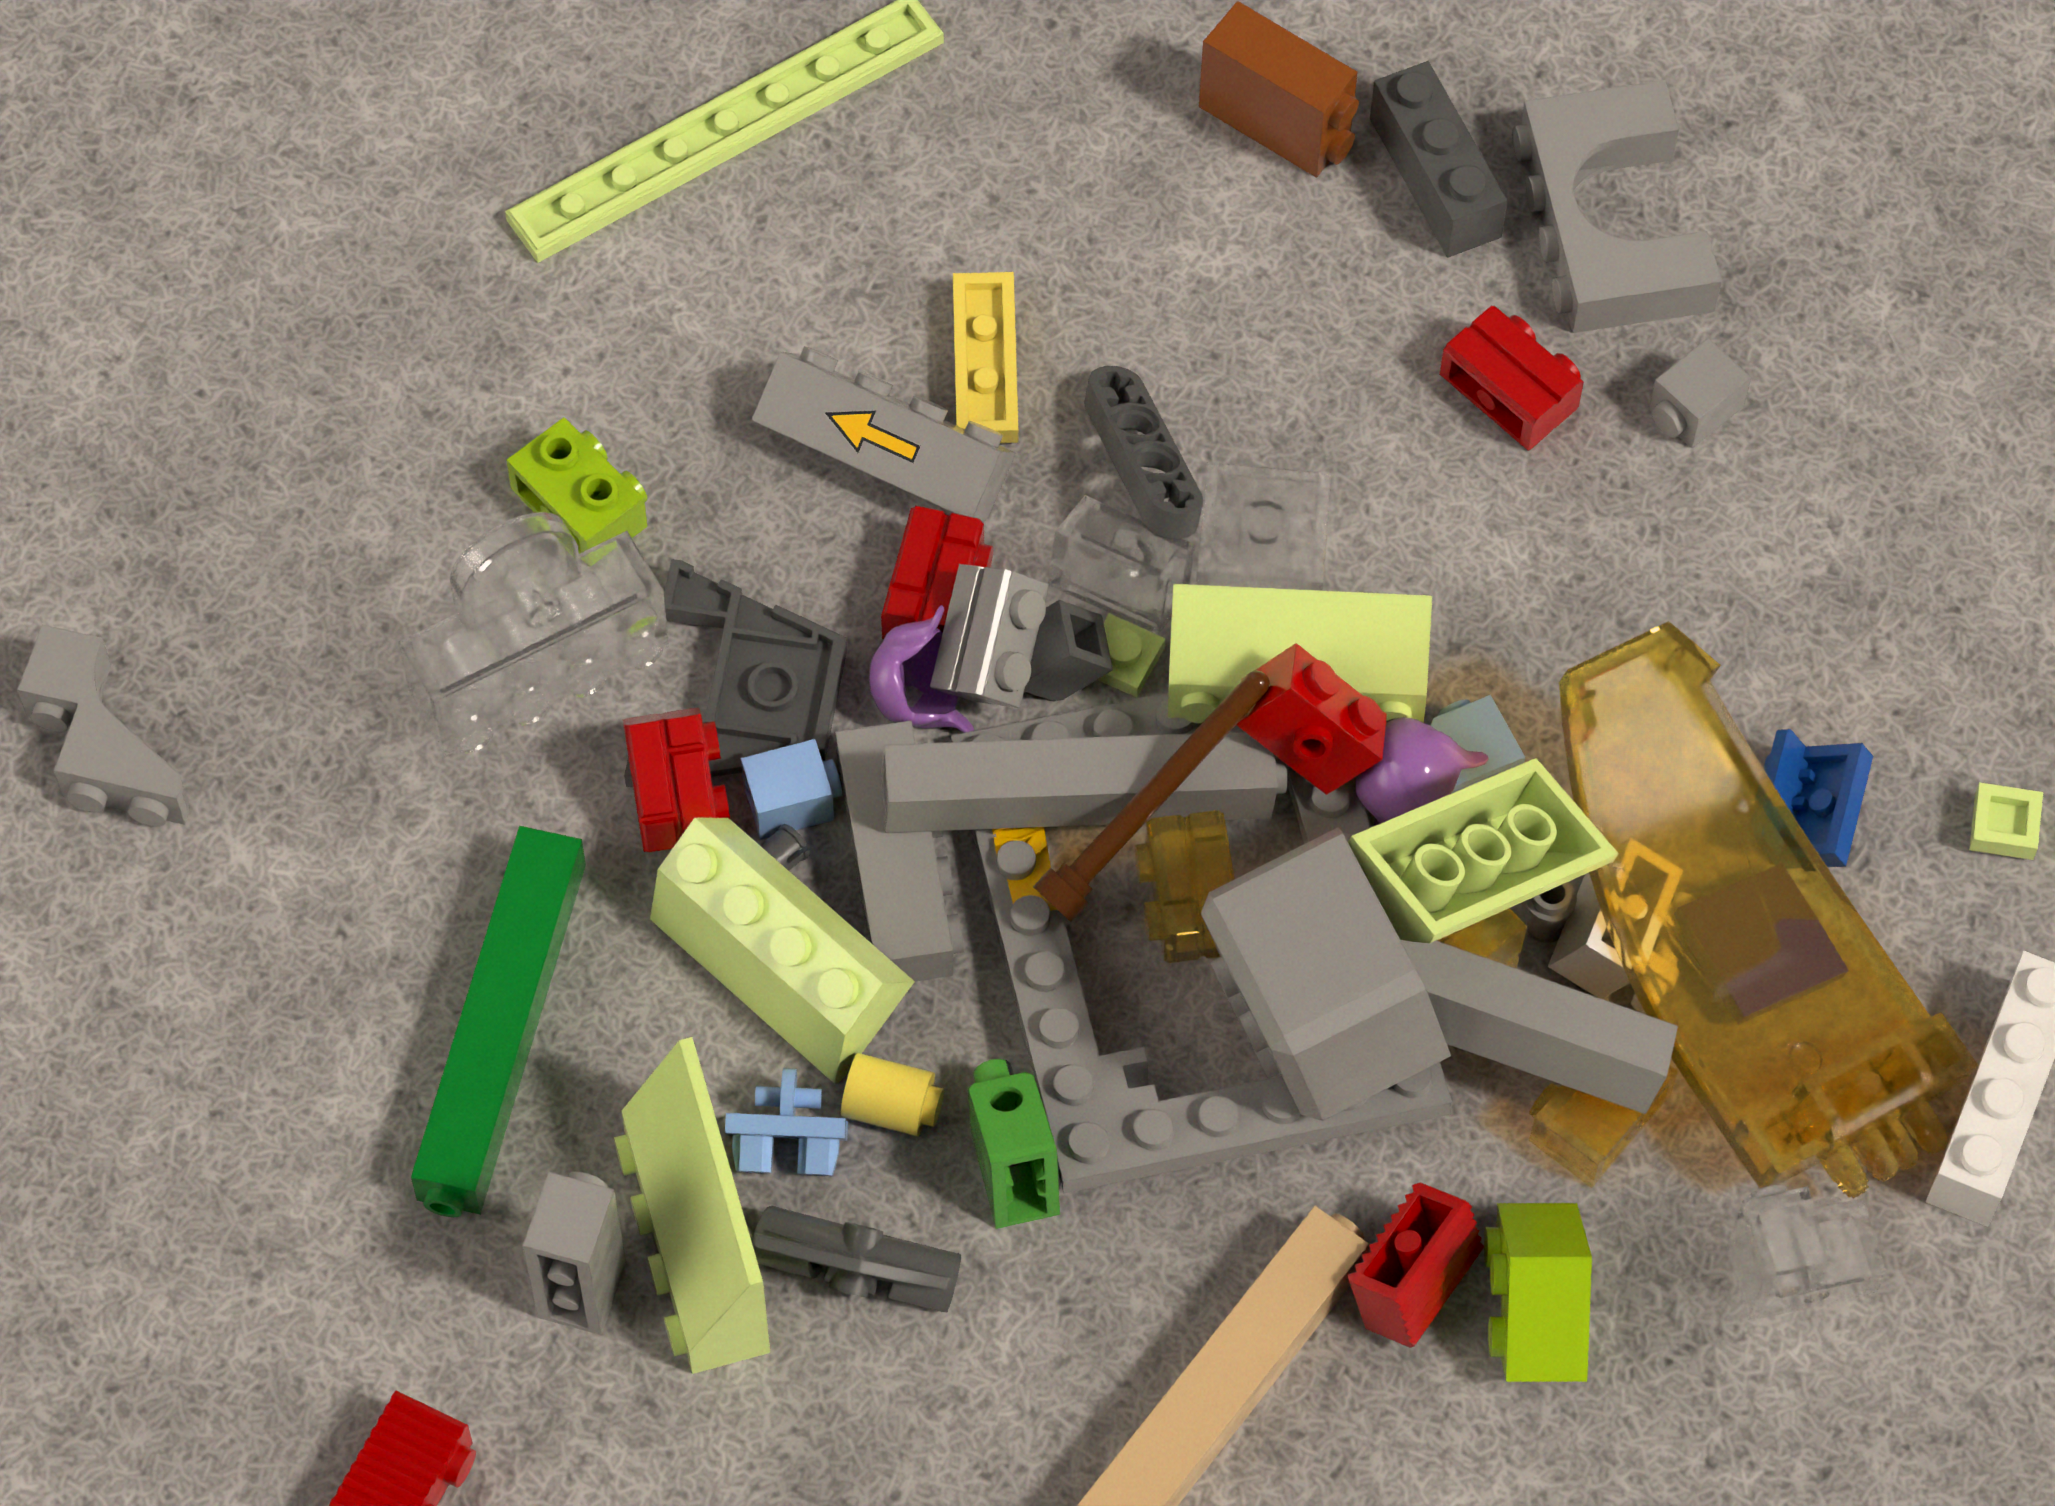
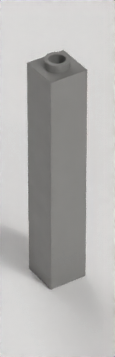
M1229 732L1146 823L1271 818L1276 795L1286 793V763L1246 732ZM1192 734L884 745L881 779L885 833L1109 824Z
M1401 940L1426 988L1448 1045L1644 1114L1647 1113L1667 1077L1678 1028L1677 1025L1437 940L1430 944Z

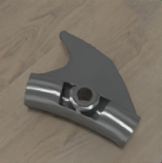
M776 1206L766 1208L757 1223L755 1233L751 1234L752 1245L759 1265L811 1279L818 1277L821 1272H824V1281L829 1283L830 1289L861 1297H867L868 1293L874 1295L878 1286L888 1289L887 1297L889 1299L945 1313L948 1312L960 1268L961 1254L883 1235V1231L850 1222L840 1224Z

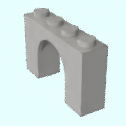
M1665 80L1524 101L1521 125L1513 127L1512 139L1516 159L1518 162L1527 161L1531 176L1526 177L1525 181L1528 206L1531 212H1541L1544 226L1539 228L1541 255L1545 263L1554 262L1558 276L1552 280L1555 308L1558 314H1568L1572 333L1715 312L1722 280L1708 231L1648 240L1618 238L1601 231L1589 222L1579 209L1574 196L1577 189L1585 181L1599 173L1619 168L1673 161L1679 127Z

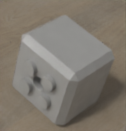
M1339 827L1208 893L1201 915L1221 956L1210 962L1238 1022L1242 1025L1267 1078L1269 1079L1280 1073L1301 1115L1323 1121L1451 1056L1426 988Z

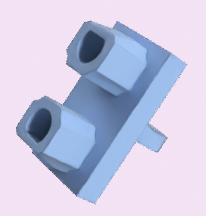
M783 1068L781 1087L756 1086L755 1106L780 1107V1115L726 1113L725 1133L728 1136H733L732 1150L737 1172L772 1173L774 1138L799 1139L798 1175L833 1176L839 1156L840 1141H847L848 1121H846V1118L795 1116L796 1108L821 1109L822 1089L797 1088V1069Z

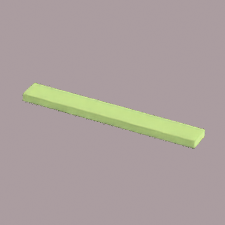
M896 0L506 210V220L536 262L539 263L943 44L944 33L918 0Z

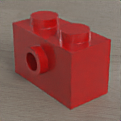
M1295 643L1254 670L1261 671L1267 675L1270 682L1269 689L1236 725L1324 794L1328 795L1382 760L1387 714L1381 710L1373 699L1363 696L1336 675L1326 662L1317 660Z

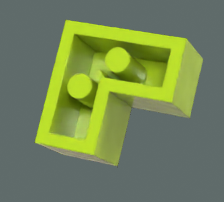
M1497 1203L1496 1227H1485L1484 1260L1485 1267H1490L1492 1295H1501V1316L1489 1317L1488 1345L1490 1357L1501 1358L1506 1382H1587L1592 1254L1578 1204Z

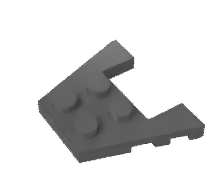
M671 559L661 604L662 620L723 629L704 722L715 721L721 759L709 761L711 777L742 773L741 758L812 739L816 740L821 759L825 761L847 654V637L778 605H775L772 609L742 595V588L722 579L719 583H716L695 573L694 566L682 560ZM628 758L624 774L626 787L633 788Z

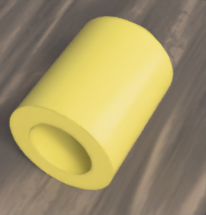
M857 1053L847 1077L841 1104V1117L919 1136L923 1124L932 1127L936 1125L942 1106L944 1088L934 1086V1072Z

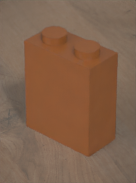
M1237 1L1203 41L1199 108L1317 178L1329 162L1335 165L1341 163L1354 143L1355 134L1351 132L1352 119L1359 106V100L1355 98L1358 72Z

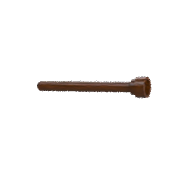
M1261 671L1248 673L1070 866L1063 863L1056 872L1050 868L1033 886L1070 922L1089 904L1084 899L1093 890L1088 884L1268 691L1270 682L1267 675Z

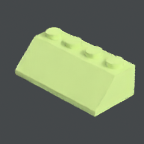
M1173 584L1168 718H1184L1190 722L1203 723L1241 682L1242 678L1297 643L1317 660L1326 662L1336 675L1363 696L1373 699L1381 710L1387 714L1386 721L1407 717L1424 723L1432 596Z
M1537 758L1352 835L1348 841L1400 940L1429 944L1613 862L1619 854Z
M694 818L657 870L650 920L834 1084H838L846 1076L856 1054L863 1053L915 982L729 818Z

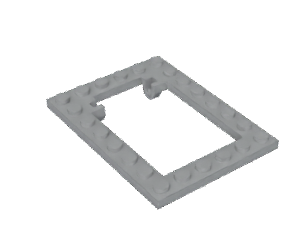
M1168 693L955 734L951 735V742L1192 734L1202 723L1190 722L1184 718H1168ZM1236 725L1230 732L1244 731ZM1286 764L1287 785L1304 844L1338 827L1344 834L1347 842L1352 835L1370 828L1365 807L1356 795V777L1326 795ZM992 829L972 830L1033 1075L1057 1148L1058 1174L1063 1194L1451 1115L1452 1100L1440 1062L1323 1121L1300 1114L1281 1076L1159 1101L1155 1085H1149L1148 1058L1145 1047L1099 1056L1063 914L1058 910L1050 911L1048 904L1037 896L1028 895L1019 898L1014 904L1012 902L1007 879L1021 880L1033 872L1036 864V855L1033 848L1023 841H1010L1001 846L996 856L994 844L996 834L993 835Z

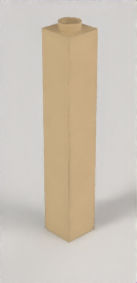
M1317 1206L1312 1208L1077 1506H1178L1350 1287L1348 1274L1357 1272L1355 1264L1364 1262L1362 1254L1368 1253L1369 1243L1364 1240L1362 1231L1351 1220L1336 1213L1329 1216Z

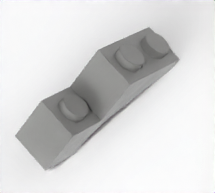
M42 624L17 691L26 716L31 718L36 725L53 732H64L70 727L54 768L62 796L67 798L73 806L88 812H102L104 807L126 811L136 821L149 826H163L166 821L185 825L190 812V805L187 797L183 794L184 786L180 774L103 705L104 686L111 668L103 638Z

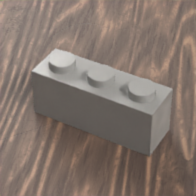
M548 1172L523 1243L537 1317L602 1335L626 1265L615 1191L612 1188H608L603 1180L587 1173L570 1172L567 1177Z

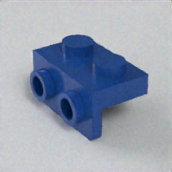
M1791 729L1776 731L1771 753L1766 757L1764 764V781L1757 808L1753 810L1750 818V838L1774 866L1782 864L1784 869L1846 867L1873 755L1863 743L1805 746Z

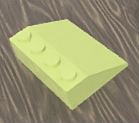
M689 1037L676 1043L622 1109L625 1134L614 1137V1142L623 1175L636 1173L642 1194L631 1196L630 1199L640 1236L653 1232L658 1254L648 1256L647 1260L656 1294L658 1296L670 1293L675 1315L664 1317L673 1355L675 1357L687 1353L692 1374L768 1354L770 1353L763 1279L693 1037Z

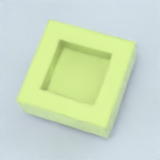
M1109 613L1104 621V628L1113 671L1097 680L1137 698L1165 649V638Z
M1979 782L1974 798L1969 850L2034 860L2039 843L2043 792Z

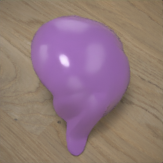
M941 605L934 617L894 627L886 634L883 642L872 657L869 675L870 690L877 708L889 721L897 723L911 720L912 726L915 728L951 727L957 728L963 733L974 731L972 724L966 717L955 710L958 697L930 688L943 634L937 628L944 612V607ZM914 686L923 693L914 707H910L907 704L906 687Z
M1407 717L1394 718L1386 721L1383 758L1380 762L1357 776L1356 795L1375 817L1374 826L1451 794L1462 769L1485 765L1489 758L1483 752L1463 749L1448 735L1417 719Z

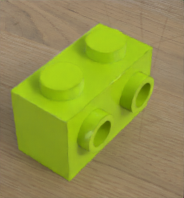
M563 417L506 459L510 486L520 499L591 570L648 527L645 502L648 500L643 486L634 475L626 470L620 474L607 461L608 457L605 449L591 432L584 430L580 433Z

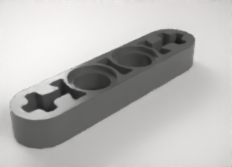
M1103 366L1091 372L1088 379L1084 400L1085 409L1143 523L1150 531L1165 538L1182 539L1191 536L1196 532L1199 525L1204 502L1203 496L1143 381L1136 373L1123 367ZM1122 429L1135 430L1145 435L1131 434L1128 432H1124ZM1141 467L1155 468L1165 473H1153Z

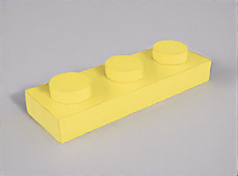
M1014 272L953 273L956 426L966 429L968 422L972 421L1002 434L1003 437L1000 443H1018Z

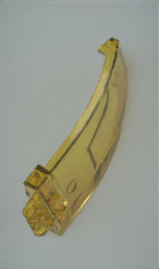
M1668 621L1567 669L1559 681L1562 728L1573 801L1619 853L1613 862L1589 872L1595 894L1619 959L1646 1015L1678 1026L1671 1059L1762 1193L1821 1163L1833 1182L1837 1183L1838 1189H1841L1848 1198L1852 1197L1854 1199L1867 1192L1866 1189L1869 1188L1867 1182L1869 1180H1867V1174L1863 1171V1167L1858 1164V1159L1849 1147L1853 1149L1862 1164L1868 1168V1172L1872 1174L1873 1178H1877L1878 1181L1882 1180V1182L1896 1176V1172L1900 1169L1904 1171L1917 1164L1916 1161L1919 1160L1917 1155L1919 1153L1916 1150L1917 1146L1914 1145L1913 1139L1917 1140L1918 1145L1922 1147V1150L1927 1151V1154L1932 1153L1934 1155L1945 1149L1948 1144L1946 1129H1944L1943 1123L1939 1122L1938 1116L1929 1105V1102L1963 1083L1979 1065L1942 1012L1932 1017L1927 1012L1787 807L1710 681L1721 665ZM1909 1133L1911 1134V1136L1913 1137V1139H1910V1138H1909V1136H1908Z

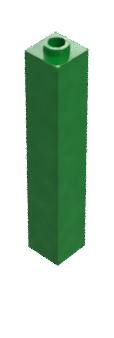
M519 826L411 1175L416 1200L423 1202V1206L427 1210L437 1215L456 1218L460 1217L463 1211L481 1215L586 867L583 843L580 838Z

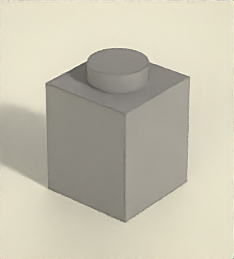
M1707 338L1655 379L1649 410L1652 413L1654 422L1663 433L1672 438L1679 436L1689 447L1694 448L1744 407L1752 377Z

